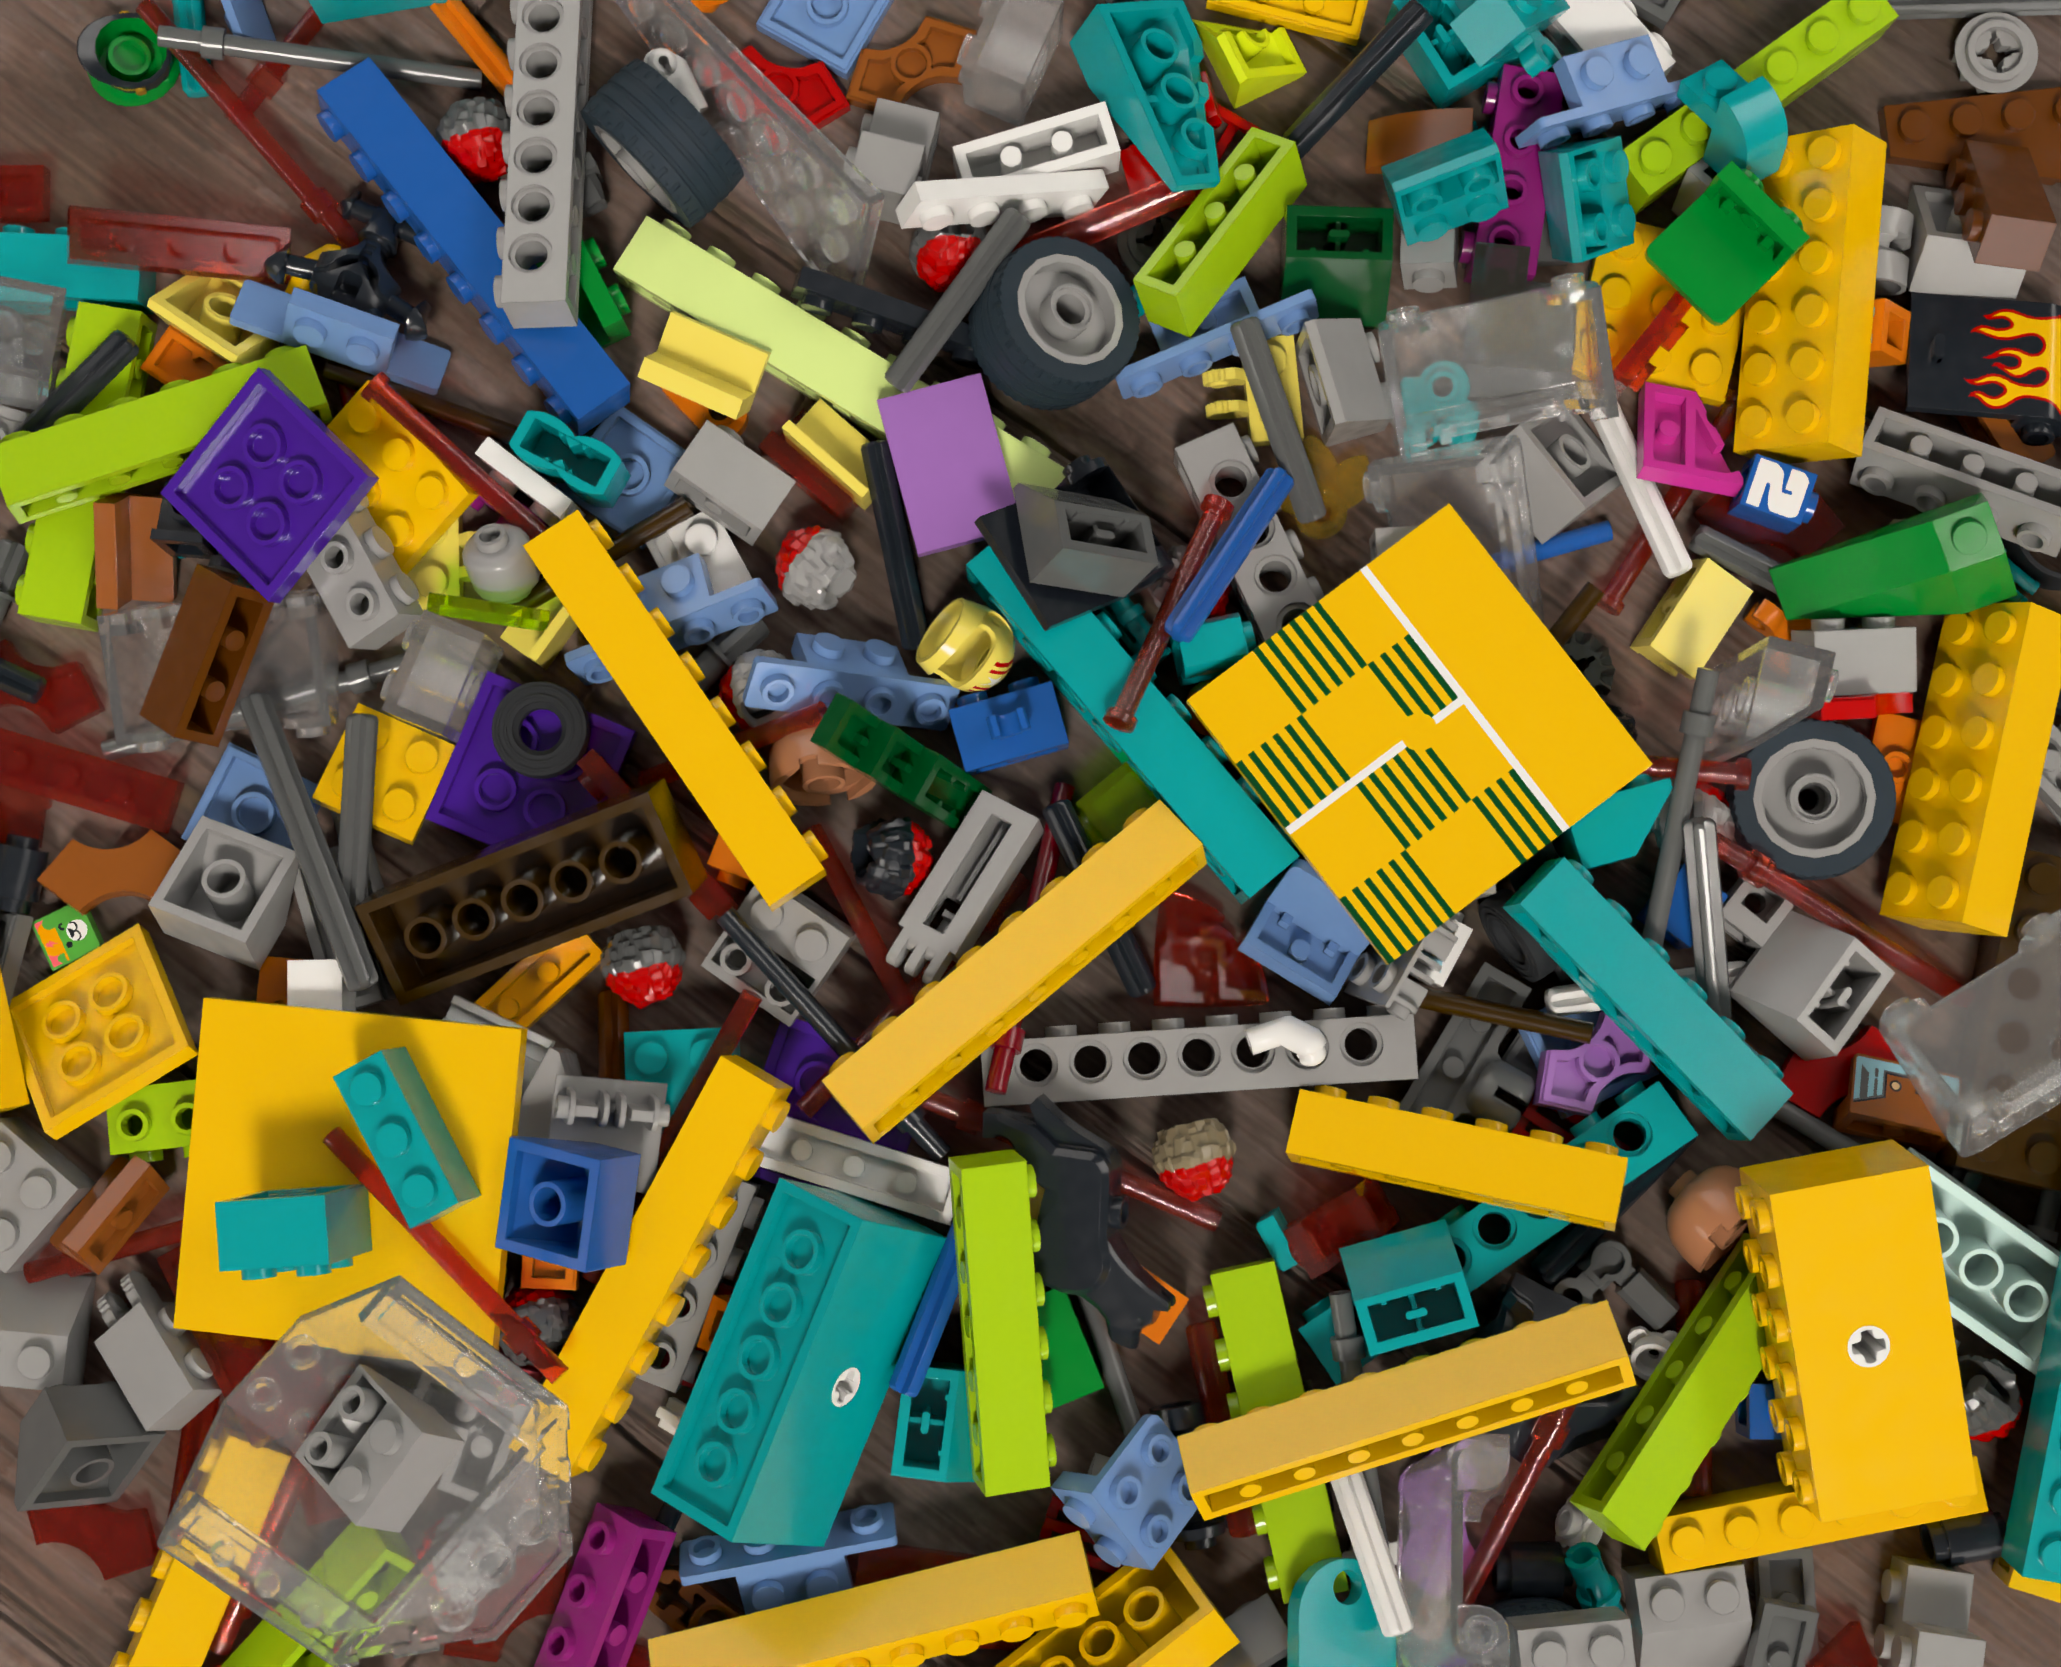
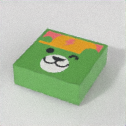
M69 905L32 922V928L52 971L58 972L105 943L91 912L82 916Z

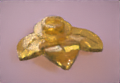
M1311 434L1302 443L1330 517L1325 522L1300 523L1296 518L1289 495H1287L1282 503L1281 509L1286 513L1294 515L1298 528L1305 535L1314 539H1327L1336 535L1342 529L1347 519V510L1356 506L1365 498L1370 484V464L1365 454L1350 457L1337 464L1336 458L1325 444Z

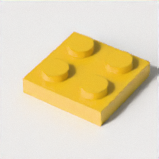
M358 703L353 713L371 714L377 716L378 719L372 828L413 846L456 745ZM345 730L312 796L313 803L339 814L341 813Z

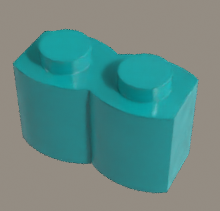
M527 411L509 442L510 447L520 460L543 479L554 483H566L576 496L597 507L613 508L631 477L624 463L612 448L591 437L575 436L564 422L545 412Z
M1238 612L1206 619L1194 639L1189 643H1179L1173 640L1170 635V647L1180 686L1215 679L1257 648L1251 622H1242Z

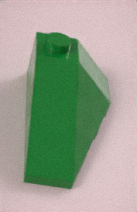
M1981 492L1768 568L1786 620L1965 614L2018 595L2006 551L1990 505Z

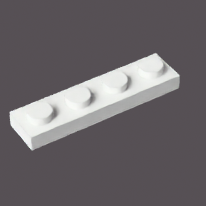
M1103 169L915 181L895 211L901 229L923 227L926 231H936L948 225L971 224L972 227L977 228L989 226L998 220L1005 209L1010 207L1022 213L1030 223L1039 221L1042 218L1064 217L1065 220L1072 221L1089 215L1097 202L1109 189Z
M786 1116L777 1131L774 1133L769 1131L759 1149L764 1152L760 1167L940 1223L951 1224L953 1214L949 1166L879 1144H873L872 1142Z

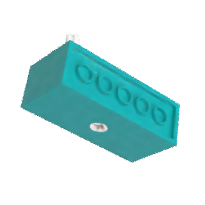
M779 1178L688 1403L685 1404L675 1397H669L666 1407L659 1406L656 1412V1417L660 1418L658 1426L674 1435L651 1493L733 1543L824 1547L889 1388V1381L947 1238L876 1202L841 1191Z

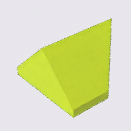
M1192 19L1202 41L1203 49L1234 109L1283 87L1307 73L1284 27H1278L1273 32H1269L1266 28L1257 30Z

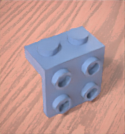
M1296 859L1264 902L1237 950L1330 1006L1340 992L1356 960L1370 942L1311 865L1305 860Z
M1145 1414L1139 1419L1097 1476L1063 1471L1051 1486V1489L1063 1502V1512L1067 1518L1088 1533L1095 1542L1093 1548L1096 1554L1114 1567L1125 1565L1153 1570L1198 1509L1189 1492L1178 1441L1158 1415Z

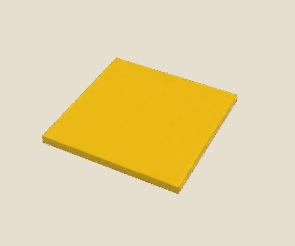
M216 997L203 998L173 1328L484 1365L497 1363L508 1251L496 1248L495 1243L509 1138L511 1136H518L528 1028ZM406 1047L481 1193V1196L436 1221L412 1229L409 1228L333 1079L335 1075L380 1050ZM368 1183L372 1251L354 1256L353 1266L332 1269L331 1273L316 1276L299 1277L296 1276V1270L277 1272L276 1277L258 1280H242L241 1270L219 1271L215 1202L267 1190Z

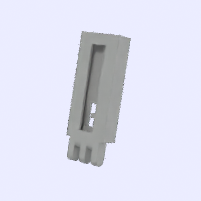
M982 790L900 920L899 926L902 931L886 956V962L897 968L902 964L909 951H911L912 953L905 964L904 972L916 977L926 962L930 961L923 974L922 982L929 984L933 981H939L951 961L957 963L964 953L973 948L1043 835L1044 829L1039 818ZM946 898L960 904L961 907L956 915L944 910L942 913L943 920L937 930L929 926Z

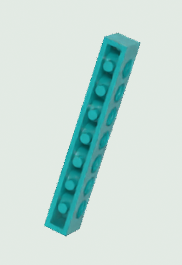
M1639 1081L1614 1098L1620 1108L1603 1120L1595 1111L1572 1127L1570 1131L1575 1139L1566 1145L1585 1148V1143L1592 1141L1617 1147L1619 1149L1618 1156L1628 1158L1625 1186L1694 1139L1698 1134L1659 1081L1648 1089L1642 1081ZM1630 1122L1640 1129L1642 1144L1638 1150L1625 1151L1616 1145L1613 1139V1130L1618 1123ZM1485 1203L1479 1204L1469 1212L1461 1204L1439 1219L1446 1220L1454 1246L1458 1247L1464 1255L1465 1263L1462 1270L1469 1293L1572 1223ZM1498 1214L1506 1220L1509 1226V1235L1505 1242L1493 1245L1485 1242L1480 1237L1478 1223L1483 1216ZM1327 1296L1302 1314L1307 1324L1298 1330L1337 1385L1342 1380L1339 1362L1333 1361L1330 1337L1334 1336L1335 1333L1330 1299ZM1352 1296V1303H1353V1307H1354V1306H1355V1303H1354L1353 1296ZM1365 1337L1363 1339L1366 1357L1361 1359L1362 1367L1380 1355L1370 1357Z

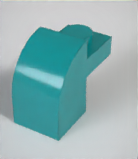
M1721 59L1681 80L1677 97L1712 129L1703 161L1717 174L1731 160L1740 169L1745 168L1753 172L1760 180L1779 170L1788 140L1787 119L1777 93L1763 76L1748 83Z

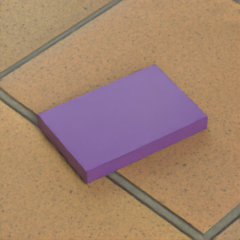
M981 373L878 399L879 412L918 557L985 540L974 522L980 516L1012 505L1016 501Z

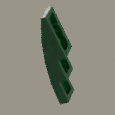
M839 693L835 694L810 739L812 743L954 831L958 830L981 791L984 790L990 794L992 793L991 789L941 754L924 747L899 728L879 719L854 700Z

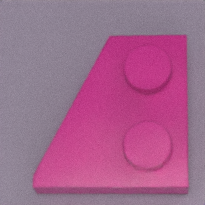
M1645 382L1638 394L1636 478L1736 497L1743 487V477L1740 471L1731 472L1720 453L1725 444L1717 429L1709 423L1706 416L1707 410L1697 392Z

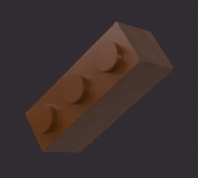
M1966 139L1960 157L1953 158L1950 162L1946 175V189L1951 190L1954 199V214L1959 215L1963 227L1962 238L1968 242L1974 263L2039 272L2057 222L2029 148Z
M197 563L139 715L172 737L219 747L274 602H268L244 577Z

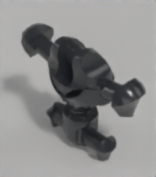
M356 190L350 197L340 202L343 219L351 221L353 218L367 224L360 230L357 236L359 244L346 249L322 252L319 259L314 260L292 254V242H289L280 251L266 258L264 267L269 278L277 284L284 285L287 275L310 280L309 286L313 294L381 318L388 314L404 325L406 340L420 341L428 336L426 324L432 306L425 300L414 307L400 298L401 287L390 275L386 265L387 259L396 256L398 244L401 240L417 246L413 238L417 234L406 220L398 223L388 212L385 205L380 204L376 206L362 200V191Z

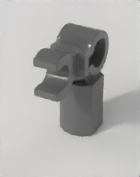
M1607 1237L1600 1238L1591 1247L1586 1256L1576 1265L1579 1270L1573 1276H1563L1550 1288V1290L1560 1295L1569 1288H1575L1579 1292L1578 1304H1592L1593 1293L1598 1289L1604 1291L1615 1281L1617 1283L1615 1292L1653 1330L1662 1328L1680 1308V1304L1642 1266L1635 1268L1631 1266V1255L1624 1245L1615 1239Z

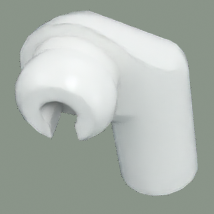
M666 48L653 49L646 54L644 62L664 76L700 113L709 108L684 58Z
M1284 1016L1244 1030L1253 1055L1283 1046L1296 1053L1300 1063L1305 1066H1316L1326 1057V1049L1324 1047L1326 1039L1322 1032L1293 1016Z

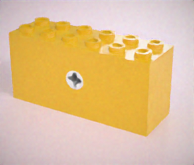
M1890 1139L1740 1167L1739 1172L1742 1186L1735 1187L1734 1195L1738 1213L1741 1219H1747L1750 1239L1743 1241V1252L1749 1272L1751 1274L1756 1273L1759 1293L1752 1294L1751 1302L1756 1322L1759 1327L1764 1326L1767 1346L1760 1347V1359L1766 1378L1773 1380L1775 1399L1768 1401V1410L1775 1432L1781 1433L1784 1451L1777 1452L1776 1459L1783 1484L1785 1486L1790 1485L1794 1489L1799 1504L1807 1505L1821 1523L1978 1494L1929 1165Z

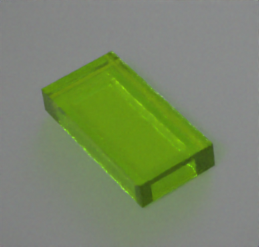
M429 592L426 611H430V614L542 632L548 627L550 611L432 592Z

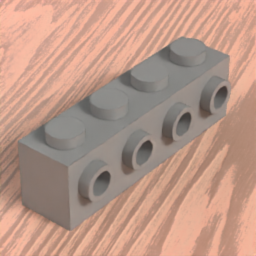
M1879 406L1863 438L1862 457L1856 458L1849 484L1863 488L1873 495L1885 496L1913 506L1923 513L1981 492L1988 500L2002 539L2019 544L2026 550L2041 552L2057 558L2061 549L2060 469Z
M366 495L308 567L307 572L348 648L377 650L426 615L417 600L419 599V592L416 585L401 571L392 554L394 546L391 539L376 525L367 509L369 500Z
M750 1180L742 1181L733 1199L738 1201V1205L732 1218L722 1230L716 1229L707 1245V1248L711 1249V1256L706 1266L696 1278L690 1277L680 1295L685 1298L680 1314L669 1327H663L657 1340L654 1342L659 1347L654 1362L642 1376L638 1374L636 1378L674 1393L682 1387L683 1380L693 1384L705 1355L704 1352L696 1350L712 1297L718 1294L724 1278L734 1281L745 1254L744 1250L737 1248L743 1229L745 1227L754 1230L763 1209L765 1200L756 1197L761 1186L760 1184ZM689 1300L690 1311L688 1312V1314L682 1316L687 1301ZM668 1351L670 1355L669 1364L665 1367H660Z

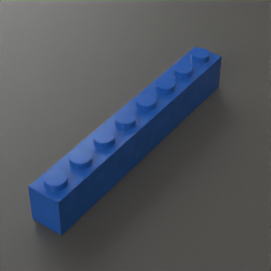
M370 57L316 90L321 110L316 116L325 133L333 142L341 139L352 152L349 155V159L360 177L367 183L374 180L384 193L381 195V199L388 212L398 223L406 220L417 235L413 238L422 255L431 264L438 261L449 274L446 277V281L457 299L464 305L471 302L481 314L478 320L488 338L495 345L503 342L514 356L511 359V363L520 378L528 386L536 383L547 397L544 400V405L550 415L560 419L566 425L568 424L577 436H582L630 403V382L579 318L578 326L513 329L504 309L497 308L494 300L493 283L496 275H502L503 260L499 258L497 252L496 233L497 228L504 227V224ZM534 264L528 270H534L538 267Z

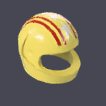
M957 598L948 604L928 627L918 646L916 662L928 675L936 673L956 689L966 692L984 691L999 683L1012 666L1015 652L1013 632L1005 619L994 610L964 598Z

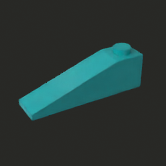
M1149 0L1097 4L1069 42L1088 87L1100 102H1106L1110 115L1172 192L1216 187L1220 182L1214 128L1207 123L1205 103L1209 99L1208 83L1201 81L1199 63L1204 58L1203 45L1184 1Z

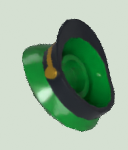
M121 11L119 14L101 17L91 22L80 33L76 46L78 59L84 70L87 71L94 90L107 101L120 106H141L163 97L174 86L180 74L178 49L158 47L157 34L158 27L161 24L156 20L140 13Z

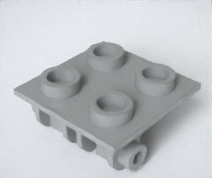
M1448 919L1389 965H1386L1370 944L1366 953L1358 957L1348 975L1350 981L1344 992L1359 999L1386 1007L1387 1012L1406 1021L1410 1013H1417L1428 992L1427 989L1407 978L1408 975L1429 986H1432L1434 983L1432 978L1413 967L1415 962L1418 961L1440 972L1442 966L1421 952L1423 950L1439 961L1445 962L1458 940V937L1454 934L1459 926Z
M556 1074L548 1139L595 1142L641 1154L636 1192L647 1193L657 1172L662 1127H667L670 1120V1105L665 1104L668 1084Z

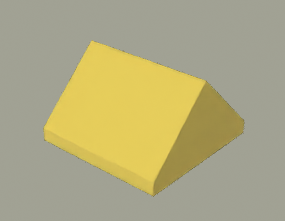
M216 258L207 261L148 300L147 307L165 323L175 327L227 363H241L244 365L263 359L269 351L280 347L279 342L238 328L229 323L230 313L242 285L248 279Z

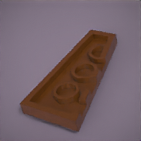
M2061 87L1885 105L1877 112L1881 140L1887 143L1885 160L1887 164L1948 171L1951 160L1960 157L1965 140L1967 139L2027 147L2042 184L2053 186L2055 183H2061Z

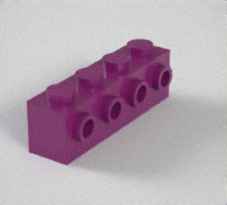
M1504 64L1496 82H1487L1481 113L1490 115L1487 133L1496 142L1500 151L1509 208L1499 211L1489 220L1474 222L1472 232H1463L1458 253V262L1467 264L1463 282L1526 292L1536 276L1546 211L1538 151L1541 150L1538 144L1519 149L1515 137L1537 119L1561 112L1563 91L1554 72L1541 71L1532 78L1523 67Z
M597 1502L534 1667H626L677 1532L636 1508Z

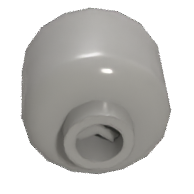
M487 524L478 529L464 546L462 558L474 590L484 600L500 604L517 603L526 598L538 583L541 572L523 547L524 544L530 541V538L520 527L510 524Z

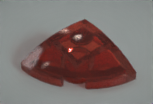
M1173 892L1159 905L1154 949L1153 976L1156 980V988L1153 989L1154 1006L1235 1007L1264 1005L1268 1003V987L1261 964L1237 950L1242 941L1237 943L1232 934L1220 925L1225 920V915L1205 902L1191 896Z

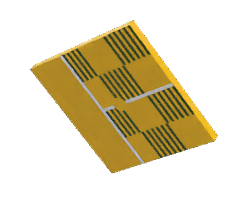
M1450 503L1186 701L1386 965L1392 963L1653 765Z

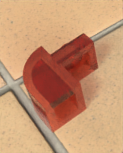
M1363 1178L1286 1225L1287 1229L1283 1233L1288 1239V1247L1292 1257L1300 1266L1305 1268L1312 1280L1329 1271L1342 1260L1339 1248L1379 1238L1401 1219L1379 1182L1374 1179Z

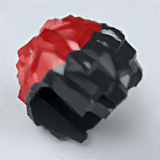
M893 816L889 820L879 818L878 821H873L872 824H865L853 831L850 863L853 864V871L856 872L854 877L857 884L865 885L868 892L882 895L884 899L894 901L901 896L911 895L913 890L920 886L922 881H925L931 873L934 858L930 854L929 849L933 847L932 841L929 839V836L924 834V830L919 824L914 823L909 816L904 818Z

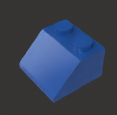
M511 1136L509 1138L495 1247L584 1273L625 1265L641 1154L595 1142Z

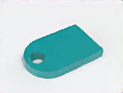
M1340 1557L1323 1559L1310 1566L1297 1580L1288 1605L1287 1667H1396V1636L1385 1637L1382 1634L1357 1559ZM1344 1571L1349 1576L1351 1590L1349 1596L1343 1602H1339L1335 1597L1333 1585L1337 1575Z

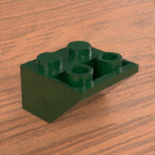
M1287 205L1281 223L1279 301L1312 289L1319 313L1317 319L1360 318L1364 329L1384 330L1393 263L1394 208Z

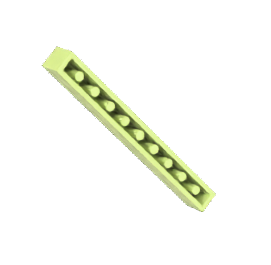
M649 216L645 217L613 268L622 285L669 313L676 311L770 352L771 354L765 368L766 372L816 402L822 399L842 418L875 438L887 440L877 400L904 393L896 389L885 379V373L897 356L889 354L886 359L882 358L868 349L871 343L856 331L844 327L839 332L823 322L826 316L817 315L803 309L800 306L801 300L794 305L779 295L781 289L768 278L758 273H754L750 278L734 268L736 262L729 255L714 246H709L707 251L693 244L689 241L692 237L691 234L677 223L664 219L662 224ZM918 380L910 391L928 387L929 385ZM934 381L932 385L939 384V382ZM992 414L1013 494V488L1018 483L1055 489L1065 478L1062 473L1065 467L1048 458L1051 454L1050 450L1035 439L1024 436L1020 441L1003 431L1006 426L1005 423Z

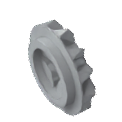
M1989 12L1973 18L1962 28L1954 40L1955 53L1951 62L1957 64L1960 71V81H1967L1974 86L1977 94L1985 92L1995 94L2007 93L2019 89L2032 76L2037 65L2038 46L2032 31L2020 19L2007 13ZM1990 43L1994 45L1996 52H2004L2005 55L2011 54L1998 64L1997 69L1993 66L1991 59L1977 57L1989 48Z

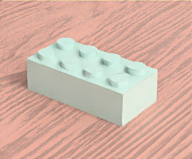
M1909 1147L1907 1149L1909 1152L1929 1165L1951 1316L2036 1375L2060 1252L1912 1147Z

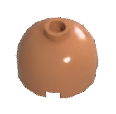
M802 714L800 719L795 720L779 732L770 749L768 762L770 789L772 790L780 785L793 805H831L830 795L847 791V800L849 801L869 792L876 784L810 741L824 715Z
M1728 1165L1712 1166L1699 1175L1690 1169L1669 1190V1194L1675 1200L1667 1212L1666 1230L1672 1245L1699 1273L1703 1269L1705 1271L1709 1270L1723 1259L1736 1246L1744 1234L1743 1231L1748 1227L1747 1219H1741L1735 1202L1734 1189L1736 1186H1742L1738 1168Z

